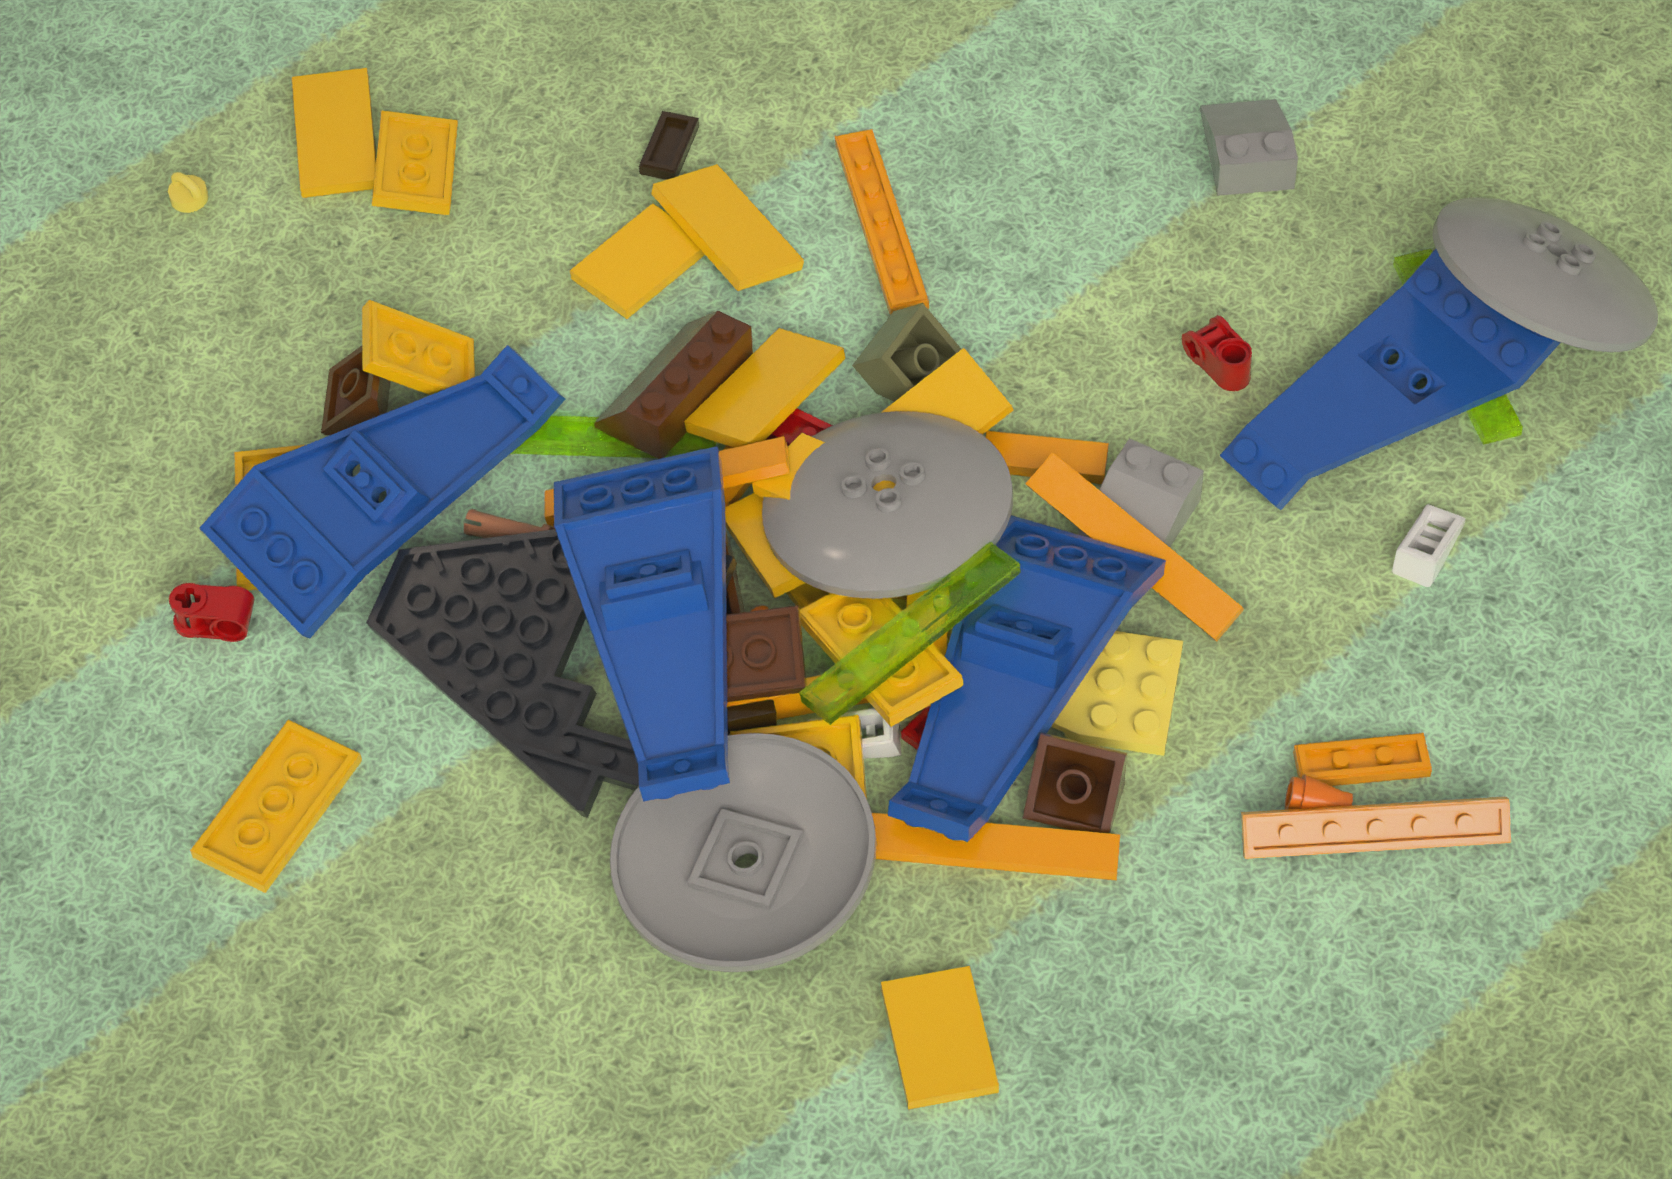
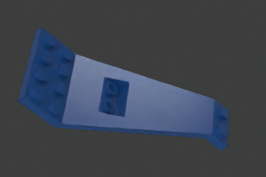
M1435 249L1400 289L1252 419L1220 456L1275 507L1282 510L1309 479L1520 388L1561 342L1533 332L1488 306L1452 274L1439 256L1437 249ZM1399 354L1398 361L1395 364L1389 365L1388 360L1390 356ZM1422 378H1427V385L1423 389H1417V382Z
M507 345L479 376L253 466L200 526V529L302 636L310 639L367 574L538 431L566 398L515 349ZM360 464L359 473L353 476V469ZM386 491V498L379 503V495Z
M718 446L554 482V527L638 763L639 789L643 802L654 799H669L677 794L696 790H711L719 785L730 783L727 722L725 495L722 463Z
M1011 515L1000 540L969 571L945 657L962 675L963 686L931 704L909 782L889 800L888 816L902 820L909 826L923 827L944 834L945 837L952 840L968 842L993 814L1036 750L1040 734H1046L1127 613L1164 576L1166 560Z

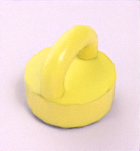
M181 172L172 174V183L168 188L172 207L184 213L198 211L204 207L209 197L205 182L195 175H185Z

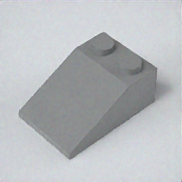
M1276 99L1200 105L1217 196L1295 188L1298 163L1292 129Z
M1129 438L1109 468L1099 490L1167 546L1171 547L1201 500L1204 470ZM1079 530L1078 535L1088 537L1084 532Z

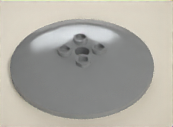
M1470 197L1447 204L1434 222L1432 231L1435 247L1452 274L1488 306L1533 332L1578 348L1601 352H1623L1633 350L1645 344L1657 326V306L1650 291L1639 276L1599 240L1561 218L1511 201Z
M895 411L849 419L812 436L825 443L814 450L799 467L791 485L790 500L764 497L762 506L763 526L768 544L775 557L791 574L815 588L837 595L871 599L893 598L919 593L940 586L957 578L980 562L1000 540L1008 525L1013 507V487L1010 472L1004 458L997 448L981 433L963 423L944 416L922 412ZM881 481H892L896 484L893 489L887 488L881 491L873 489Z
M763 733L728 736L730 783L719 785L711 790H696L677 794L669 799H654L643 802L638 787L626 803L615 827L611 843L610 869L613 887L621 909L637 933L651 946L664 955L692 967L719 972H747L777 966L808 953L830 938L851 917L860 904L873 874L877 846L875 825L868 801L857 781L845 767L824 751L794 738ZM744 854H754L758 857L756 863L751 867L739 868L735 865L736 860Z

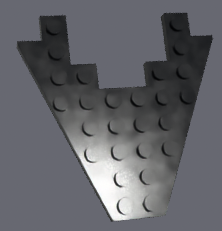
M555 529L399 549L366 622L376 635L581 816L588 818L603 782L634 791L639 787L638 763L630 741L583 727L597 694L594 688L586 684L561 678L586 616ZM727 554L726 589L737 565L734 556Z

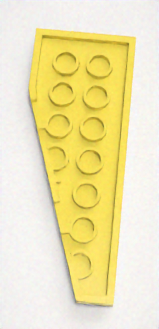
M892 598L906 614L907 600ZM950 607L948 643L959 609L956 607ZM1115 631L1051 727L1064 732L1065 737L1074 741L1164 756L1183 641Z

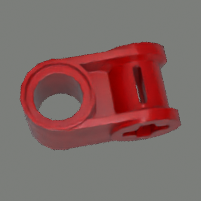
M1216 315L1211 318L1208 325L1196 332L1189 330L1182 334V345L1187 356L1196 365H1199L1219 387L1227 391H1239L1248 386L1251 380L1252 348L1249 343L1244 341L1231 328L1222 316Z
M183 583L171 591L169 605L175 613L173 624L175 630L181 636L187 638L221 639L228 642H238L247 637L255 601L253 594L247 589L238 586L223 587ZM190 594L194 595L195 602L191 601ZM186 618H189L190 627L187 626Z

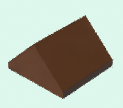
M362 346L329 369L321 433L324 435L335 434L387 413L391 381L363 371Z
M1041 733L1023 819L1068 830L1110 833L1125 786L1127 753Z

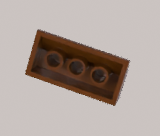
M720 311L687 323L594 422L595 429L655 458H664L687 433L684 421L753 354L751 326Z

